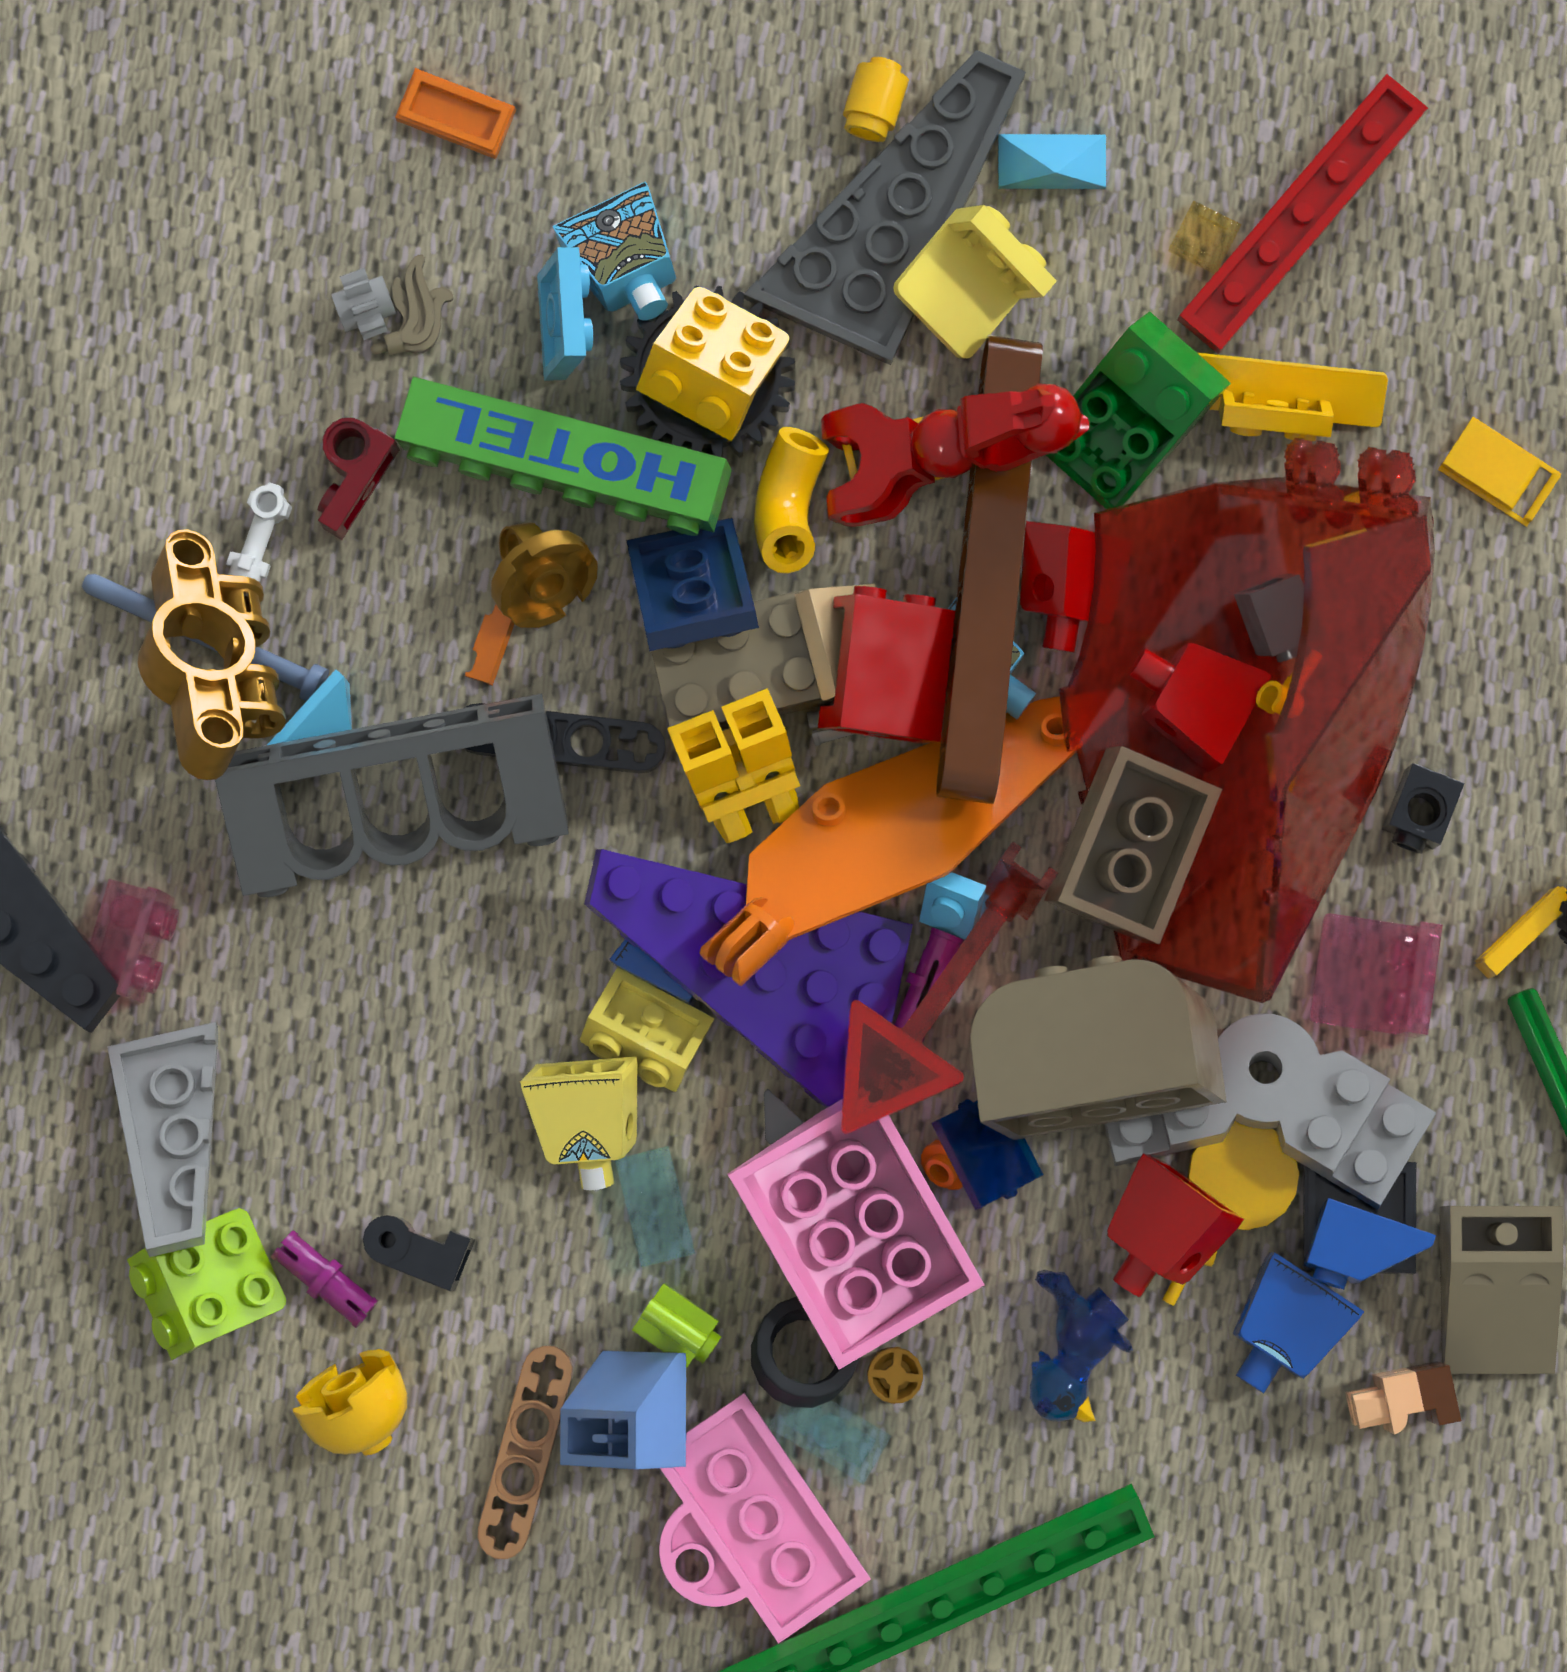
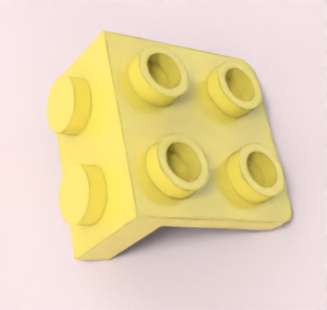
M979 205L956 209L895 281L893 287L895 295L960 359L971 358L986 341L987 336L991 335L1020 299L1044 297L1057 282L1045 269L1047 264L1042 255L1029 245L1021 244L1009 231L1010 223L999 211L990 206Z

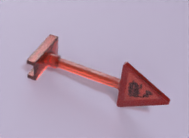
M1015 842L1010 844L985 884V892L990 895L985 901L986 911L904 1027H896L859 1000H854L851 1003L841 1116V1131L844 1134H849L952 1088L963 1081L964 1074L922 1044V1040L1006 921L1012 922L1017 914L1028 920L1059 874L1049 867L1040 880L1018 865L1014 860L1022 847Z

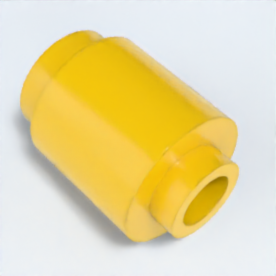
M871 57L870 62H862L857 65L843 111V116L847 119L844 129L848 133L864 140L884 142L887 133L895 129L909 83L908 77L901 73L902 67L900 64L883 57Z

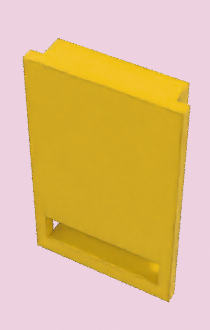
M1475 417L1471 418L1438 469L1525 527L1533 520L1562 474ZM1542 467L1551 473V476L1522 518L1512 510L1539 468Z

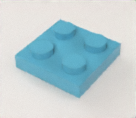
M557 247L537 274L544 381L566 380L585 358L586 351L592 350L593 325L590 318H584L582 299L587 298L589 295L590 276L588 266L586 264L580 265L579 247Z

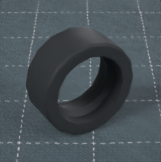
M796 1296L778 1303L762 1319L751 1344V1367L759 1385L774 1400L791 1407L814 1408L833 1400L847 1386L860 1358L841 1369H838L835 1364L833 1371L825 1379L815 1383H798L787 1378L778 1369L773 1358V1342L777 1333L785 1325L797 1320L811 1321Z

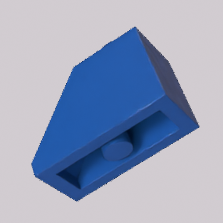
M1328 1198L1323 1203L1303 1266L1315 1270L1312 1277L1313 1280L1344 1290L1347 1281L1358 1284L1426 1251L1433 1246L1436 1235Z

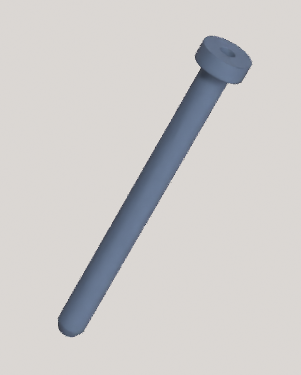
M88 574L85 577L82 588L87 594L152 623L156 614L153 599L97 574ZM182 636V637H184V638H187V639H189V640H191V641H193V642H195V643H198V644H200V645H202V646H204V647H207V648H209V649H211V650L217 652L213 647H211V646H209L208 644L202 642L201 640L191 639V638ZM255 647V654L251 664L265 665L276 670L280 681L301 690L300 699L307 701L328 678L329 669L318 664H314L309 670L260 647Z

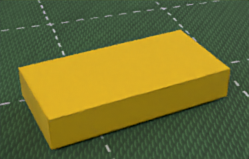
M1557 886L1544 894L1475 960V966L1488 979L1497 976L1562 914L1559 909L1561 902L1567 901V889L1564 886Z

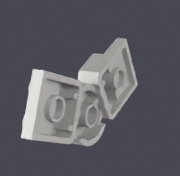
M1264 1013L1249 1015L1235 1021L1218 1038L1226 1103L1104 1124L1115 1166L1137 1162L1143 1153L1152 1157H1159L1223 1142L1235 1121L1252 1128H1277L1276 1131L1283 1153L1374 1208L1379 1209L1434 1119L1436 1112L1389 1085L1390 1078L1343 1050L1320 1055L1315 1042L1300 1025L1286 1017ZM1256 1062H1268L1277 1069L1279 1078L1269 1084L1260 1083L1251 1076L1249 1067Z

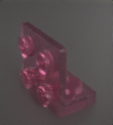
M109 879L90 943L119 980L116 994L123 998L144 1003L146 994H155L160 984L164 963L156 960L162 940L171 941L179 919V910L172 908L175 898L160 889L149 886L147 889Z
M1331 913L1326 914L1322 920L1309 1014L1310 1021L1412 1038L1428 1035L1443 925L1420 921L1411 926Z

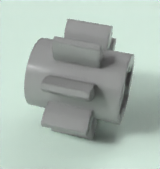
M364 268L340 276L344 289L332 293L331 296L345 332L359 328L363 340L388 332L384 318L395 315L396 311L383 276L369 280Z

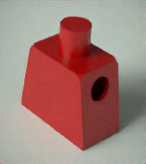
M1026 521L1020 605L1024 611L1047 615L1043 648L1075 653L1080 621L1105 625L1110 620L1130 549V540L1072 526Z
M1187 643L1176 652L1171 662L1144 648L1134 662L1128 676L1154 691L1143 710L1142 716L1201 768L1210 772L1224 763L1256 705L1258 691L1265 683L1269 682L1272 675L1262 669L1198 644Z
M1143 1153L1138 1160L1107 1229V1236L1129 1252L1113 1280L1137 1297L1143 1295L1156 1273L1165 1279L1183 1285L1192 1279L1236 1231L1244 1218L1166 1162Z

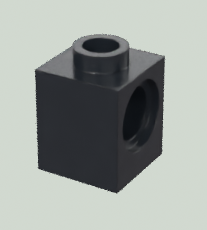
M1412 763L1403 773L1382 830L1394 834L1391 842L1403 849L1420 854L1423 853L1425 847L1433 850L1441 845L1465 783ZM1412 798H1422L1432 806L1434 816L1430 825L1421 826L1411 820L1408 815V804Z

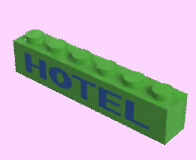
M414 376L394 438L403 450L408 451L406 457L409 460L422 465L438 467L439 460L459 465L458 472L475 479L489 481L491 474L510 478V486L524 492L541 494L543 487L563 492L562 499L568 503L585 508H593L595 501L615 506L614 513L616 515L638 522H645L647 515L668 520L667 528L691 536H698L699 529L714 533L732 472L726 458Z

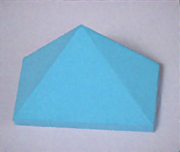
M998 134V189H1106V135Z
M335 669L267 745L351 730L350 683Z

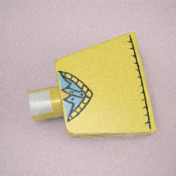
M624 1057L536 1064L520 1083L546 1160L553 1165L577 1163L581 1188L584 1190H599L613 1185L614 1178L611 1160L624 1158L636 1143L637 1058Z

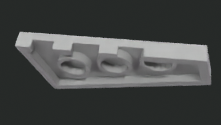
M216 1022L107 1046L144 1242L149 1257L205 1244L218 1050V1026Z

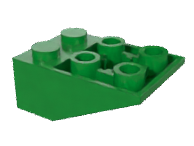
M1149 311L1127 328L1073 395L1081 414L1089 419V430L1074 440L1068 447L1056 453H1049L1046 456L1115 516L1196 426L1229 387L1231 382Z

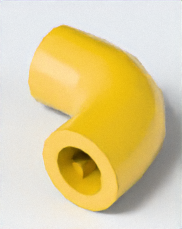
M782 427L779 429L761 473L755 499L754 528L758 548L766 565L778 573L799 571L808 565L814 556L815 543L808 525L809 506L818 475L829 453L827 445L818 437L792 427Z

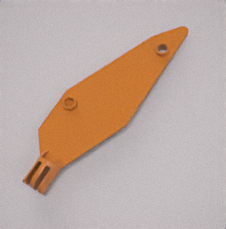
M1107 688L1040 699L1030 703L1018 720L1006 712L999 784L993 804L937 797L936 785L941 742L928 743L824 784L749 854L746 905L701 947L700 955L708 963L716 965V968L724 975L732 977V980L741 987L779 952L789 940L947 876L1123 708V693L1115 688Z

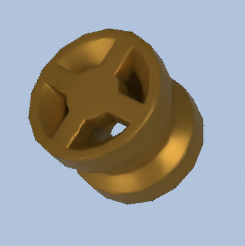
M888 1347L877 1352L871 1359L867 1369L868 1383L873 1393L882 1401L891 1404L904 1403L912 1399L920 1390L923 1382V1369L918 1358L910 1351L900 1347Z

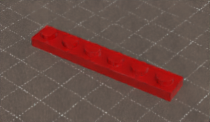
M1386 74L1181 312L1177 321L1219 355L1423 117L1428 107L1391 76Z

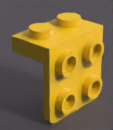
M694 288L654 342L636 390L732 442L742 426L757 389L786 349L789 336L785 331L777 328L769 321L738 307L721 295L705 288Z

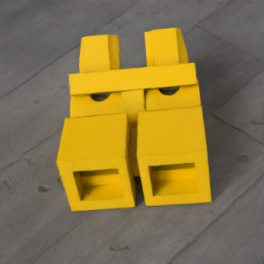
M768 688L722 706L721 708L729 729L724 731L720 727L714 710L667 728L701 810L708 823L713 821L726 843L747 837L753 832L744 811L747 807L764 801L773 824L784 822L799 808L795 788L800 787V783L791 758L792 752L787 732Z

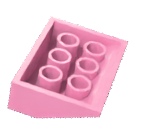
M862 1087L857 1091L856 1115L882 1102L869 1103L868 1097L870 1092H865ZM843 1099L817 1113L727 1174L838 1369L843 1368L984 1286L982 1279L890 1116L845 1134L841 1131Z

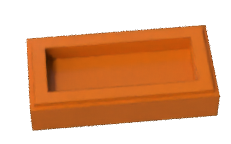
M415 68L395 118L400 123L496 159L516 108L503 101Z

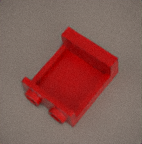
M854 586L853 594L834 597L833 608L845 610L834 705L820 706L818 729L910 743L941 742L955 610L935 607L936 598L924 595L905 594L903 595V602L886 599L887 590L869 586Z

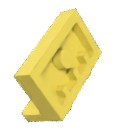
M617 967L588 1016L580 1041L601 1059L636 1057L637 1074L643 1081L654 1087H665L676 1092L715 1018Z

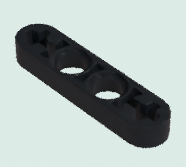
M484 703L470 704L464 708L483 705ZM546 711L556 764L640 774L649 773L657 769L664 760L666 754L665 739L660 730L654 725L639 721ZM583 727L595 728L603 737L600 751L590 757L580 756L572 748L571 741L573 735ZM610 730H622L618 737L619 741L629 743L636 742L638 734H648L649 744L657 746L656 754H647L645 762L639 763L635 761L632 751L617 749L618 761L607 760L612 748ZM493 743L464 748L467 752L476 755L496 757Z

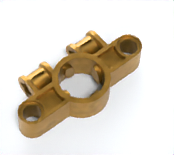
M177 530L167 538L152 572L151 582L156 614L139 650L138 668L144 683L150 691L159 699L171 705L178 755L182 767L190 775L198 779L214 780L223 776L242 738L259 739L273 736L284 728L286 717L283 709L277 704L275 691L279 687V677L276 670L265 665L251 664L255 654V647L262 645L270 637L269 623L267 619L262 617L260 603L264 597L261 583L254 578L217 574L211 543L195 531ZM185 636L201 640L213 647L224 659V670H203L190 666L180 660L170 650L171 645L166 638Z

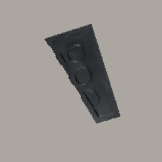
M0 826V964L80 1027L92 1033L124 992L125 988L85 935L80 933L67 916L66 910L57 898L48 891L35 874L34 868L25 856L16 849L7 837L8 834Z

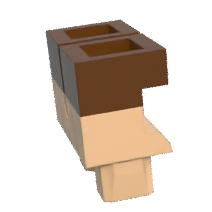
M1438 1361L1372 1374L1374 1386L1345 1392L1352 1425H1357L1359 1429L1383 1424L1384 1430L1395 1435L1405 1428L1408 1414L1425 1411L1428 1421L1439 1426L1462 1421L1450 1365Z

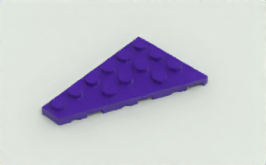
M597 849L584 905L603 921L609 922L620 932L624 939L649 956L664 969V973L696 1000L703 1002L725 1025L731 1026L757 1048L756 1051L772 1065L804 1088L805 1093L817 1103L828 1108L842 1100L850 1005L857 1003L889 1026L892 1025L913 924L864 912L854 913L789 940L779 952L740 987L732 980V977H727L716 968V965H712L704 960L699 952L701 947L746 905L747 884L604 849ZM863 1023L858 1090L866 1083L863 1073L868 1067V1063H866L867 1058L873 1052L870 1046L873 1045L874 1047L878 1043H882V1048H884L888 1044L886 1039ZM871 1068L870 1072H868V1077L873 1080L874 1088L878 1089L881 1075H876L875 1068Z

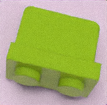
M241 1208L206 1221L204 1245L149 1257L145 1247L127 1259L130 1266L129 1278L136 1294L144 1298L153 1318L151 1326L157 1343L167 1350L171 1360L192 1352L216 1338L274 1314L286 1305L285 1294L248 1212Z

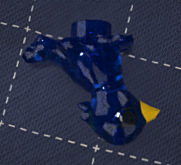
M1046 1269L1038 1271L1035 1281L1054 1296L1058 1307L1055 1329L1058 1354L1051 1359L1047 1353L1041 1350L1038 1353L1039 1361L1031 1363V1402L1037 1413L1051 1422H1066L1072 1419L1084 1423L1096 1421L1088 1396L1089 1377L1092 1370L1110 1353L1114 1345L1127 1353L1133 1350L1130 1341L1118 1331L1129 1319L1100 1287L1085 1299L1075 1291L1069 1277L1064 1272H1053Z

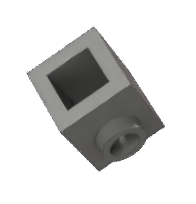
M1282 574L1234 594L1256 656H1275L1277 662L1287 661L1308 652L1306 643L1322 637L1300 574Z

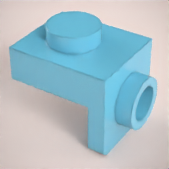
M953 872L926 884L919 922L970 942L989 905L990 897L985 894L986 885Z

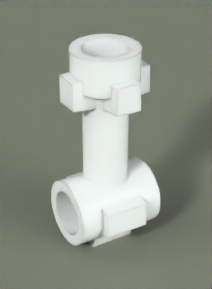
M269 482L267 485L250 492L247 504L252 508L255 515L242 552L230 551L226 563L227 566H230L228 575L254 578L259 582L261 578H267L271 566L263 562L262 558L274 524L281 522L283 519H288L292 510V506L287 503L283 496L284 489L281 486Z

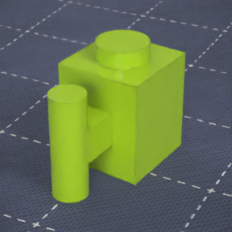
M663 1283L632 1329V1331L663 1352L686 1353V1368H688L694 1358L704 1364L722 1337L713 1331L719 1322L717 1318L666 1283Z

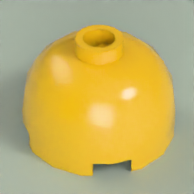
M376 1349L361 1352L359 1355L364 1363L338 1374L336 1364L311 1379L297 1393L296 1398L301 1406L293 1408V1413L305 1433L315 1444L335 1454L349 1455L362 1452L363 1455L368 1456L383 1450L391 1443V1434L399 1427L407 1409V1392L400 1370L388 1351Z

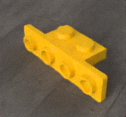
M1198 353L1231 382L1229 387L1209 410L1219 411L1221 425L1230 427V431L1235 434L1260 436L1262 431L1266 430L1284 432V437L1293 441L1314 442L1317 436L1331 437L1333 423L1379 427L1382 423L1388 377L1384 372Z

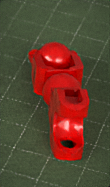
M1036 384L1023 392L1008 391L964 396L960 399L961 405L957 407V410L937 409L924 416L919 423L909 417L894 420L875 407L865 403L829 412L822 416L821 419L822 440L828 441L840 450H843V445H851L852 451L860 450L861 460L859 470L851 481L829 491L826 497L828 519L847 527L864 526L894 519L908 505L913 493L922 486L935 483V477L956 478L969 471L973 464L981 469L988 468L996 472L1007 471L1049 453H1056L1068 447L1074 440L1089 430V419L1081 414L1072 394L1066 388L1056 384Z

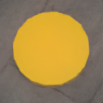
M1235 1121L1223 1142L1194 1149L1190 1156L1187 1178L1244 1218L1237 1229L1245 1231L1267 1226L1286 1212L1297 1192L1299 1169L1297 1161L1282 1152L1277 1131L1274 1129L1252 1128Z

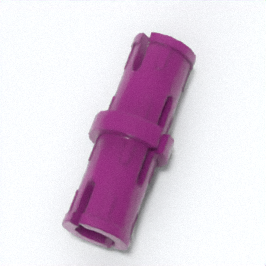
M933 927L915 973L910 971L905 982L910 983L895 1025L893 1024L892 1026L899 1033L921 1042L925 1040V1033L940 997H947L950 987L945 986L960 945L964 942L959 937ZM937 960L939 964L923 1005L918 1009L916 1005L932 965Z
M294 1230L281 1242L283 1244L281 1248L277 1247L271 1255L274 1261H278L309 1287L306 1291L307 1294L313 1299H317L320 1296L350 1321L351 1325L355 1328L367 1317L366 1314L372 1311L378 1303L375 1297H371L340 1271L343 1265L335 1259L329 1262L299 1237L298 1233Z

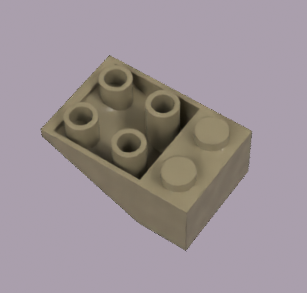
M1439 1206L1442 1363L1450 1365L1451 1374H1555L1564 1264L1563 1206Z

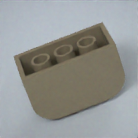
M1102 956L1089 960L1088 968L1068 971V968L1065 966L1040 968L1034 972L1035 978L1008 983L991 993L979 1007L972 1023L970 1039L980 1122L1013 1140L1227 1102L1216 1022L1209 1005L1195 990L1167 969L1154 962L1146 960L1122 961L1120 956Z

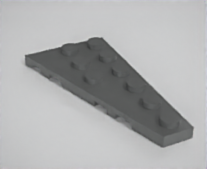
M976 50L932 96V100L910 123L907 122L899 130L892 142L875 159L873 158L816 217V221L805 233L777 258V262L759 281L756 280L744 293V299L754 304L761 302L763 308L891 365L914 317V313L895 295L894 283L956 209L965 207L1021 87L1026 72Z

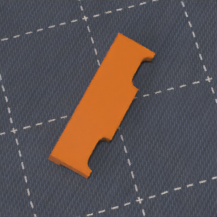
M496 604L493 612L484 616L472 649L476 651L477 657L472 670L465 673L466 677L493 686L514 627L512 620L504 616Z

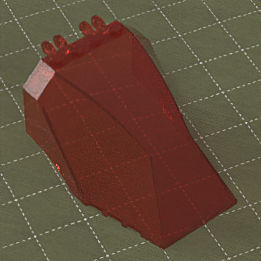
M1294 438L1293 441L1286 444L1287 448L1284 450V458H1286L1284 463L1285 477L1204 483L1094 513L1096 553L1094 587L1089 619L1079 657L1068 686L1059 688L1067 752L1077 750L1086 786L1085 790L1078 791L1081 805L1084 804L1106 748L1117 746L1128 748L1222 789L1160 944L1142 943L1114 931L1119 955L1123 961L1146 960L1154 962L1181 979L1260 1003L1271 1000L1377 792L1395 749L1411 701L1423 653L1431 607L1435 561L1434 520L1431 497L1409 494L1416 482L1415 470H1413L1415 463H1413V457H1410V453L1401 452L1400 450H1391L1390 453L1386 454V450L1368 447L1362 454H1359L1360 458L1357 460L1359 487L1334 484L1341 472V463L1338 460L1340 454H1338V448L1335 447L1334 443L1317 440V443L1313 445V441ZM1282 574H1300L1304 585V602L1297 657L1277 662L1275 656H1256L1234 594ZM1187 643H1195L1268 672L1272 675L1269 681H1277L1283 685L1286 678L1292 674L1280 715L1276 712L1270 714L1258 707L1256 703L1224 763L1208 772L1188 757L1142 716L1143 710L1154 691L1128 675L1144 648L1171 662L1180 648Z

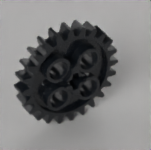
M717 286L714 293L723 297L722 286ZM677 291L672 292L674 308L669 311L666 309L656 317L657 320L654 323L638 318L637 326L644 335L643 338L627 336L626 346L636 353V356L620 358V365L622 369L632 372L634 375L620 380V386L622 391L637 392L636 395L625 402L628 412L644 411L638 418L636 426L639 431L655 426L656 429L652 436L653 440L664 442L667 438H670L672 445L692 447V450L703 452L704 449H711L712 454L718 457H723V447L730 446L739 458L743 457L742 441L748 438L758 447L762 446L763 439L759 428L763 426L772 431L779 429V423L773 416L772 411H789L790 403L780 396L779 393L795 391V381L781 376V374L795 369V358L779 357L757 389L742 426L731 442L636 390L654 342L684 303L682 296ZM739 291L731 303L743 309L744 293ZM761 302L755 304L748 312L761 318L763 304ZM777 318L767 320L779 328V320ZM790 340L784 351H786L790 347Z

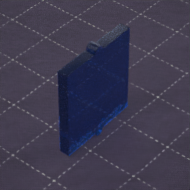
M966 1099L958 1104V1110L931 1123L975 1211L1001 1197L1007 1200L1015 1197L1018 1193V1188L1044 1175L1025 1138L1013 1140L980 1122L978 1100L972 1102L970 1099Z

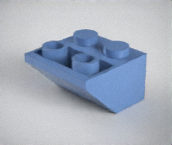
M602 1351L560 1408V1465L635 1470L686 1467V1353Z

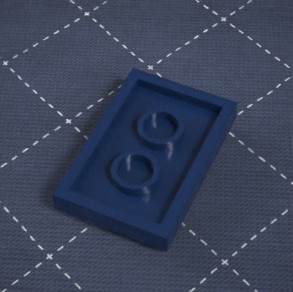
M733 518L718 520L714 533L699 529L698 536H691L671 530L626 540L649 651L663 648H679L687 643L719 636L731 637L742 631L759 628Z

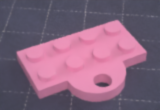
M745 1392L686 1432V1467L660 1468L683 1502L668 1518L662 1531L659 1545L660 1562L667 1580L684 1598L700 1605L720 1607L734 1604L747 1597L779 1644L871 1580ZM696 1549L707 1557L709 1569L702 1579L688 1581L679 1575L676 1569V1560L683 1551Z

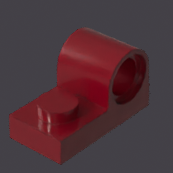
M341 418L334 421L326 429L322 439L324 453L332 468L345 477L340 486L333 483L323 495L317 509L322 513L318 521L324 530L340 540H343L400 451L395 439L355 418ZM358 437L365 441L362 454L353 460L340 458L337 453L340 443L346 438Z

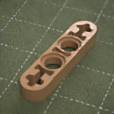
M545 1345L534 1349L527 1355L521 1369L478 1526L477 1538L480 1547L487 1555L495 1559H508L516 1556L524 1548L529 1538L560 1424V1408L566 1401L573 1376V1365L570 1357L564 1350L556 1346ZM547 1354L555 1356L556 1367L563 1369L562 1379H552L546 1396H558L555 1408L542 1400L523 1399L526 1387L535 1393L537 1392L540 1375L532 1372V1366L534 1362H544ZM530 1408L543 1411L549 1421L547 1434L537 1441L523 1438L517 1428V1420L520 1414ZM523 1463L532 1470L534 1484L529 1492L522 1495H514L504 1487L502 1481L503 1472L510 1464ZM496 1496L509 1504L528 1505L526 1516L518 1511L514 1512L511 1530L519 1533V1539L517 1542L508 1541L504 1549L495 1547L496 1537L488 1534L489 1525H499L505 1510L504 1507H493Z

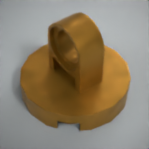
M532 522L510 525L502 529L499 537V551L502 561L498 565L491 581V597L502 614L509 617L514 625L520 628H540L558 622L567 616L562 608L570 604L576 596L579 597L581 602L589 596L597 580L598 562L582 537L568 530H550L543 533Z

